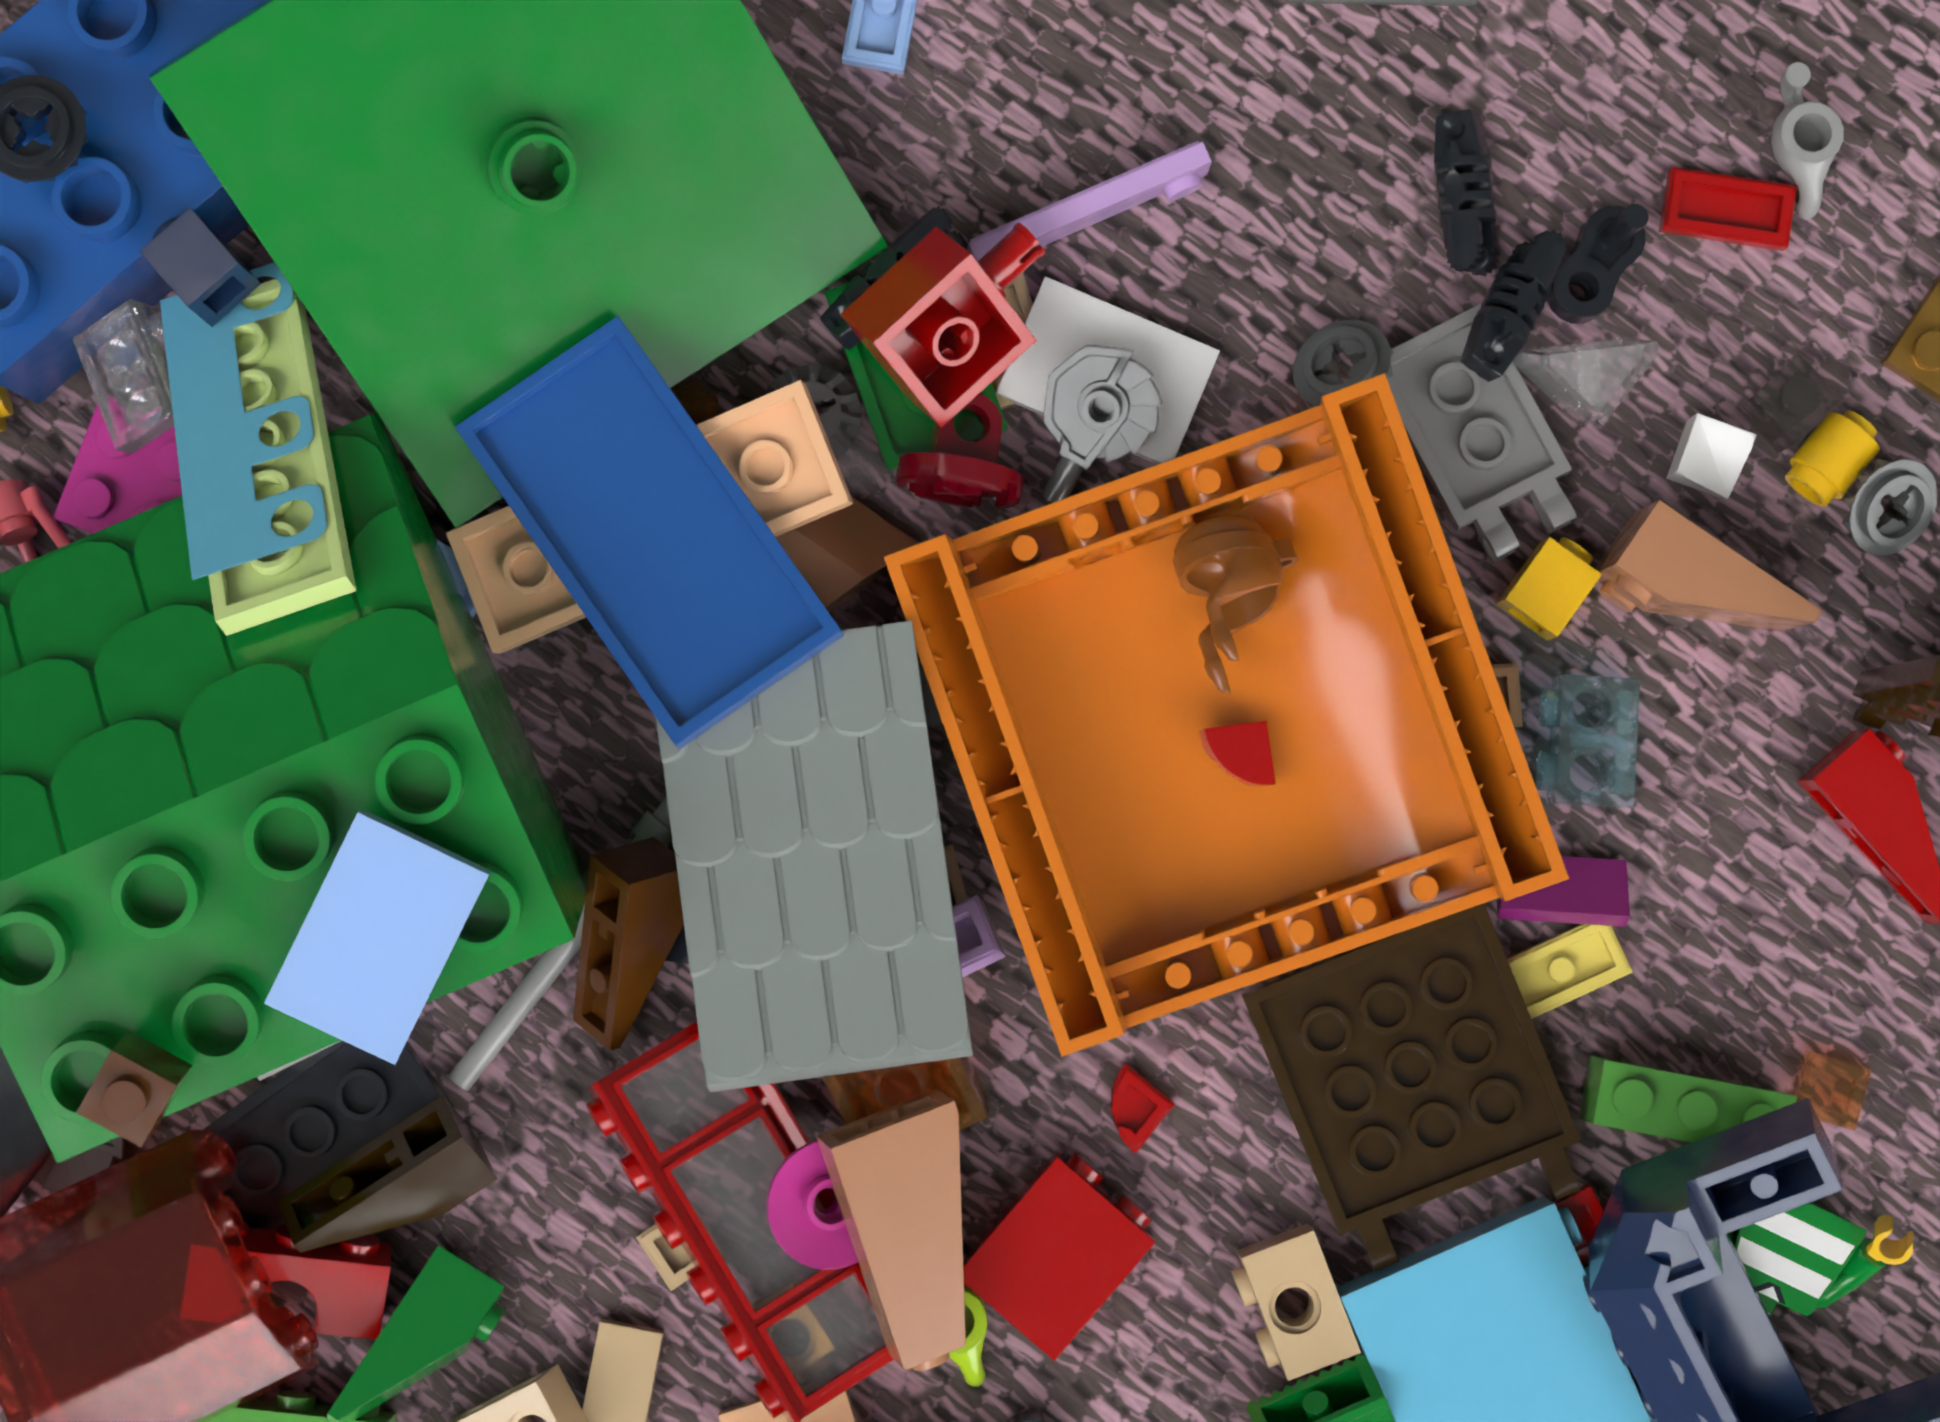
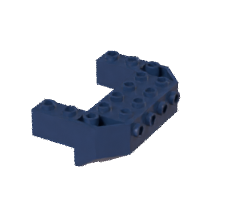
M1809 1098L1624 1168L1620 1172L1590 1243V1273L1583 1275V1282L1592 1306L1598 1313H1602L1611 1331L1615 1349L1622 1363L1630 1367L1639 1385V1391L1652 1419H1657L1658 1422H1940V1373L1819 1415L1728 1235L1732 1231L1843 1190L1836 1152Z

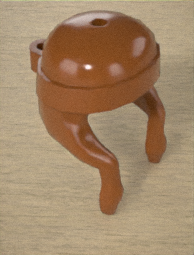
M1238 514L1217 515L1193 525L1180 536L1174 549L1175 557L1173 558L1174 568L1181 588L1189 594L1210 596L1206 603V611L1210 623L1200 633L1198 642L1205 660L1204 668L1221 693H1230L1231 691L1215 644L1229 660L1238 661L1239 656L1232 634L1255 623L1271 610L1279 596V584L1283 582V569L1294 565L1298 561L1290 539L1274 541L1256 521Z

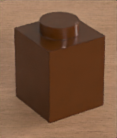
M128 1031L109 1053L76 1113L142 1147L158 1127L193 1065Z

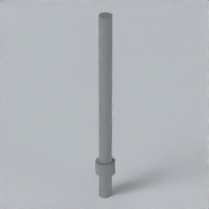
M667 796L654 813L647 810L632 829L636 836L630 843L654 837L664 846L668 847L672 841ZM585 903L575 938L544 952L448 1075L456 1085L466 1091L470 1090L580 949Z

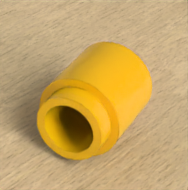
M1847 410L1843 415L1828 412L1790 459L1792 468L1785 476L1787 483L1806 500L1820 507H1827L1833 498L1842 499L1858 479L1857 475H1861L1879 453L1880 447L1874 439L1877 435V430L1868 420L1853 411Z

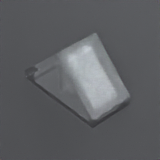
M1625 337L1523 349L1515 357L1513 364L1573 419L1604 425L1658 356V342Z

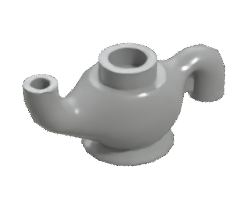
M1795 62L1781 76L1780 87L1785 106L1772 127L1771 145L1774 158L1781 169L1798 186L1799 200L1795 208L1797 215L1801 219L1809 220L1817 214L1821 206L1823 182L1835 154L1839 151L1844 141V127L1840 116L1831 107L1821 102H1805L1803 100L1802 90L1809 82L1811 72L1806 64Z

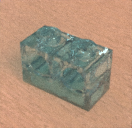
M1562 674L1551 678V689H1542L1539 701L1540 726L1549 727L1548 752H1539L1536 787L1537 790L1546 791L1545 804L1621 809L1634 808L1640 679ZM1581 692L1593 695L1601 707L1600 719L1592 728L1581 725L1573 714L1574 700ZM1580 755L1591 759L1598 770L1597 782L1587 792L1576 788L1570 779L1571 764Z

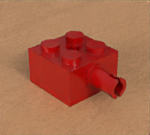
M1018 222L1013 227V230L979 261H976L969 251L935 227L840 315L906 397L942 428L1037 341L1005 299L1006 294L1003 290L1033 262L1044 256L1046 252L1041 245H1038L1039 241L1034 235Z

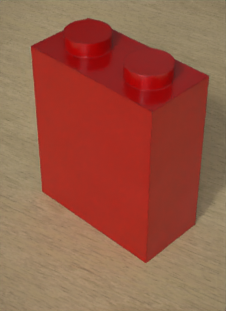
M1055 1151L963 1259L964 1284L1053 1361L1059 1357L1156 1243L1153 1235L1146 1229L1152 1222V1218L1124 1194L1117 1203L1109 1198L1097 1187L1104 1177L1075 1152L1067 1161Z

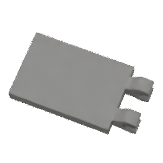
M1481 304L1393 348L1394 353L1391 355L1393 376L1387 378L1414 454L1454 529L1458 531L1473 523L1479 540L1493 564L1515 553V549L1520 546L1513 530L1500 510L1501 508L1529 494L1535 511L1548 535L1572 523L1571 520L1577 516L1557 482L1558 479L1568 475L1572 468L1515 363L1512 361L1501 377L1487 382L1460 361L1474 317L1481 308Z

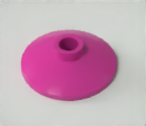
M815 1140L792 1152L775 1172L767 1194V1220L771 1233L778 1245L797 1262L821 1270L841 1269L858 1263L835 1191L834 1201L830 1207L819 1210L815 1206L816 1195L822 1189L831 1188L834 1191L818 1140Z

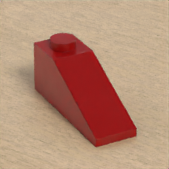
M1870 728L1852 731L1797 782L1926 924H1940V867L1914 776L1902 764L1906 756L1899 745L1882 731L1874 733Z

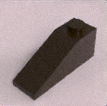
M442 1095L278 1200L277 1204L293 1245L299 1252H304L443 1215L497 1180V1176L476 1134Z

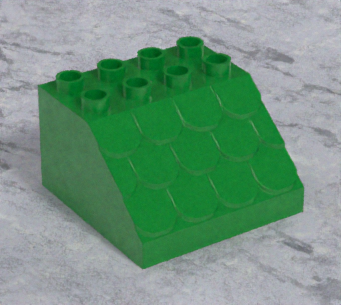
M378 413L367 415L328 432L356 585L355 592L226 636L215 622L208 575L192 580L182 496L0 574V1047L57 1163L120 1137L77 1114L76 1111L109 1053L128 1031L193 1065L163 1117L341 1041L328 1033L264 1004L360 808L491 870L426 1003L575 938L587 896V870L383 420Z

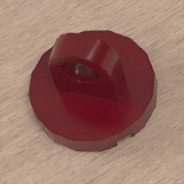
M978 394L963 408L975 412L981 419L983 433L978 442H967L961 439L954 429L953 417L942 428L934 422L929 452L908 453L899 457L895 483L899 488H907L909 483L908 491L915 493L914 496L967 508L980 506L982 497L996 498L994 507H997V509L1015 507L1021 500L1024 477L1011 468L997 464L1002 435V417L997 406L982 394Z

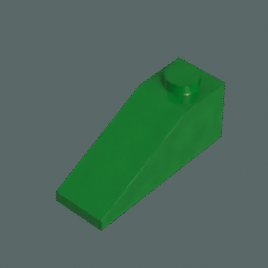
M438 1245L327 1413V1422H352L466 1353L475 1338L486 1343L507 1310L497 1304L502 1297L504 1286Z

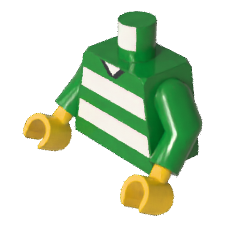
M1811 1203L1728 1233L1770 1318L1777 1303L1806 1317L1812 1314L1815 1309H1826L1862 1286L1884 1268L1886 1264L1897 1265L1909 1260L1913 1254L1914 1240L1913 1231L1907 1232L1905 1237L1899 1240L1886 1238L1893 1231L1894 1218L1889 1215H1882L1877 1218L1874 1223L1873 1239H1864L1868 1230Z

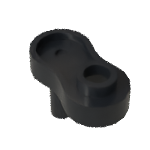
M1632 204L1626 209L1620 206H1607L1597 210L1581 226L1575 247L1568 259L1561 264V268L1552 284V293L1547 300L1551 311L1560 319L1571 324H1584L1594 320L1610 305L1621 274L1642 254L1646 240L1643 227L1647 224L1649 215L1643 206ZM1569 285L1579 286L1585 294V300L1579 301L1575 299L1569 291Z

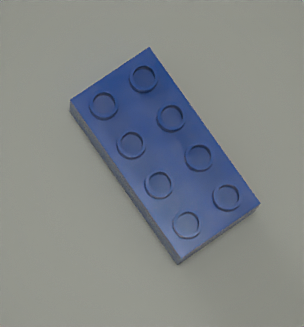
M40 0L0 34V86L9 80L26 75L45 76L62 83L72 91L87 112L85 120L86 132L89 138V142L83 145L78 155V166L67 168L64 172L57 175L55 182L43 180L26 184L0 172V386L40 404L160 302V300L173 291L140 252L153 240L156 230L167 220L179 217L190 207L228 243L249 226L149 79V73L264 0ZM19 112L17 113L15 118L22 123L21 128L27 133V137L22 143L23 146H26L32 140L42 145L45 143L49 147L52 146L54 142L49 138L50 134L44 128L46 121L49 119L47 115L37 122L30 117L26 119Z

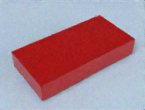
M1671 167L1667 173L1659 232L1784 251L1789 245L1797 186Z

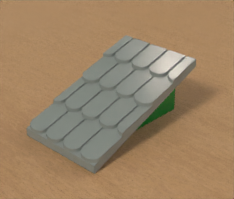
M912 620L882 624V626L878 627L868 626L842 630L843 637L680 750L674 745L656 719L672 842L676 857L689 969L693 984L701 1056L704 1064L706 1086L709 1092L973 1056Z

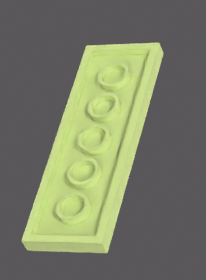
M275 278L261 283L241 301L246 308L254 310L267 307L276 300L280 293L281 286L279 281ZM294 290L293 302L285 311L234 328L244 411L248 412L293 396H302L309 402L314 432L311 443L304 449L252 466L255 495L257 501L306 484L317 485L323 493L327 527L324 533L313 541L208 575L215 622L226 636L356 591L306 309ZM282 411L271 415L260 428V440L265 445L273 447L288 443L298 433L300 419L295 413L289 411ZM292 500L283 504L275 511L272 517L271 526L273 531L280 536H293L302 532L312 520V506L303 500Z

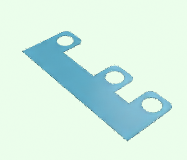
M275 262L250 271L256 278L270 276L279 281L281 289L276 300L267 307L255 310L246 308L240 302L213 327L189 309L178 295L160 300L192 580L319 538L327 527L323 493L317 485L306 484L256 501L252 466L302 450L311 443L314 436L310 405L308 400L302 396H293L248 412L244 411L234 328L281 313L292 304L294 298L293 289ZM282 411H289L299 417V431L288 443L273 447L265 445L260 440V428L271 415ZM292 500L308 502L312 506L313 517L306 529L293 536H280L273 531L271 520L275 511L280 506Z

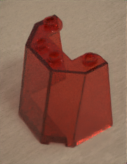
M208 1129L189 1130L0 1218V1405L8 1422H208L320 1365L314 1353V1350L319 1347L318 1338L311 1322L303 1313L294 1315L286 1307L273 1308L267 1295L272 1291L268 1272L256 1256H249L239 1234L244 1231L241 1213L229 1196H222L221 1192L232 1187L231 1173L237 1170L235 1155L222 1136H215L213 1130Z

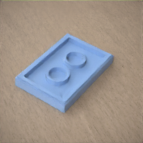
M360 808L264 1004L395 1065L491 870Z

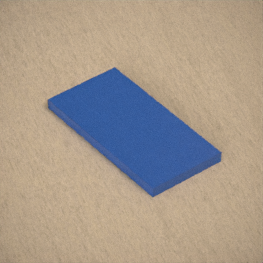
M619 316L455 426L462 439L678 750L844 636L842 630Z

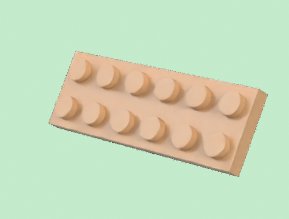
M803 381L794 382L696 425L775 537L854 504L807 385ZM510 506L446 533L492 653H504L586 618Z

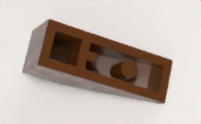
M654 837L590 855L573 1021L610 1051L621 1048L684 925L675 853Z

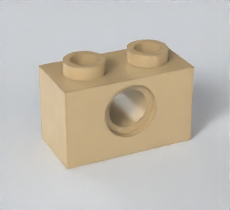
M1308 1223L1236 1250L1242 1267L1231 1270L1244 1306L1248 1307L1257 1303L1265 1327L1254 1332L1268 1368L1280 1364L1283 1373L1289 1381L1361 1353L1315 1231ZM1292 1287L1305 1290L1308 1293L1309 1301L1302 1315L1297 1318L1286 1319L1276 1314L1275 1302L1282 1291Z

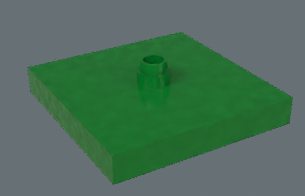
M264 0L149 73L151 82L455 528L503 498L455 426L615 317H620L668 387L672 388L888 247L741 0Z

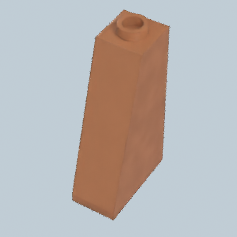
M936 1089L816 1136L888 1353L904 1371L910 1368L915 1371H923L937 1367L949 1359V1352L966 1346L959 1113L955 1101Z

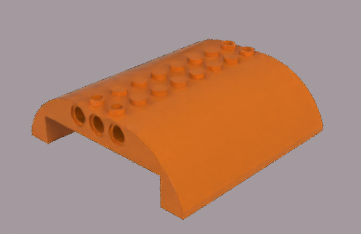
M1385 373L1321 396L1320 405L959 538L952 539L944 534L884 556L906 621L912 620L916 649L1061 1057L1123 1036L1127 1028L1491 900L1500 898L1508 901L1569 879ZM1238 514L1256 521L1274 541L1290 539L1298 561L1294 565L1283 569V582L1279 584V596L1271 610L1255 623L1232 634L1239 660H1229L1215 644L1231 691L1230 693H1221L1204 668L1205 660L1198 642L1200 633L1210 623L1206 611V603L1210 596L1189 594L1181 588L1174 568L1173 558L1175 557L1174 549L1180 536L1193 525L1217 515ZM1267 721L1276 785L1265 787L1251 786L1230 776L1207 755L1199 731L1205 728Z

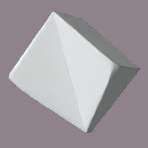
M1697 413L1686 421L1666 479L1727 500L1753 447L1756 434Z

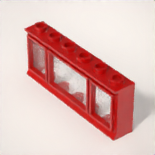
M696 1021L593 1083L588 1088L594 1097L592 1101L586 1104L592 1119L605 1138L614 1132L628 1154L619 1160L622 1169L638 1193L647 1188L651 1192L661 1209L660 1212L652 1216L656 1226L672 1250L682 1244L695 1266L686 1272L691 1285L705 1306L716 1301L728 1321L719 1330L739 1362L747 1357L750 1358L762 1378L753 1387L773 1419L783 1414L787 1422H800L807 1415L894 1360L888 1353L859 1263L835 1270H821L805 1266L785 1253L771 1233L767 1220L766 1201L772 1178L782 1162L792 1152L810 1142L775 1083L709 1092L706 1086L698 1024ZM822 1189L816 1195L815 1206L817 1209L823 1210L831 1206L834 1201L833 1189Z

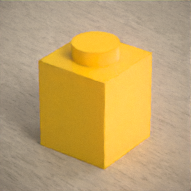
M1549 537L1536 546L1498 599L1496 605L1548 641L1559 636L1602 574L1590 566L1593 557L1583 547L1565 537H1562L1559 542Z

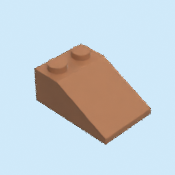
M1661 500L1632 514L1595 568L1602 574L1598 580L1603 584L1599 593L1607 601L1629 613L1637 607L1643 612L1785 631L1814 623L1823 612V610Z

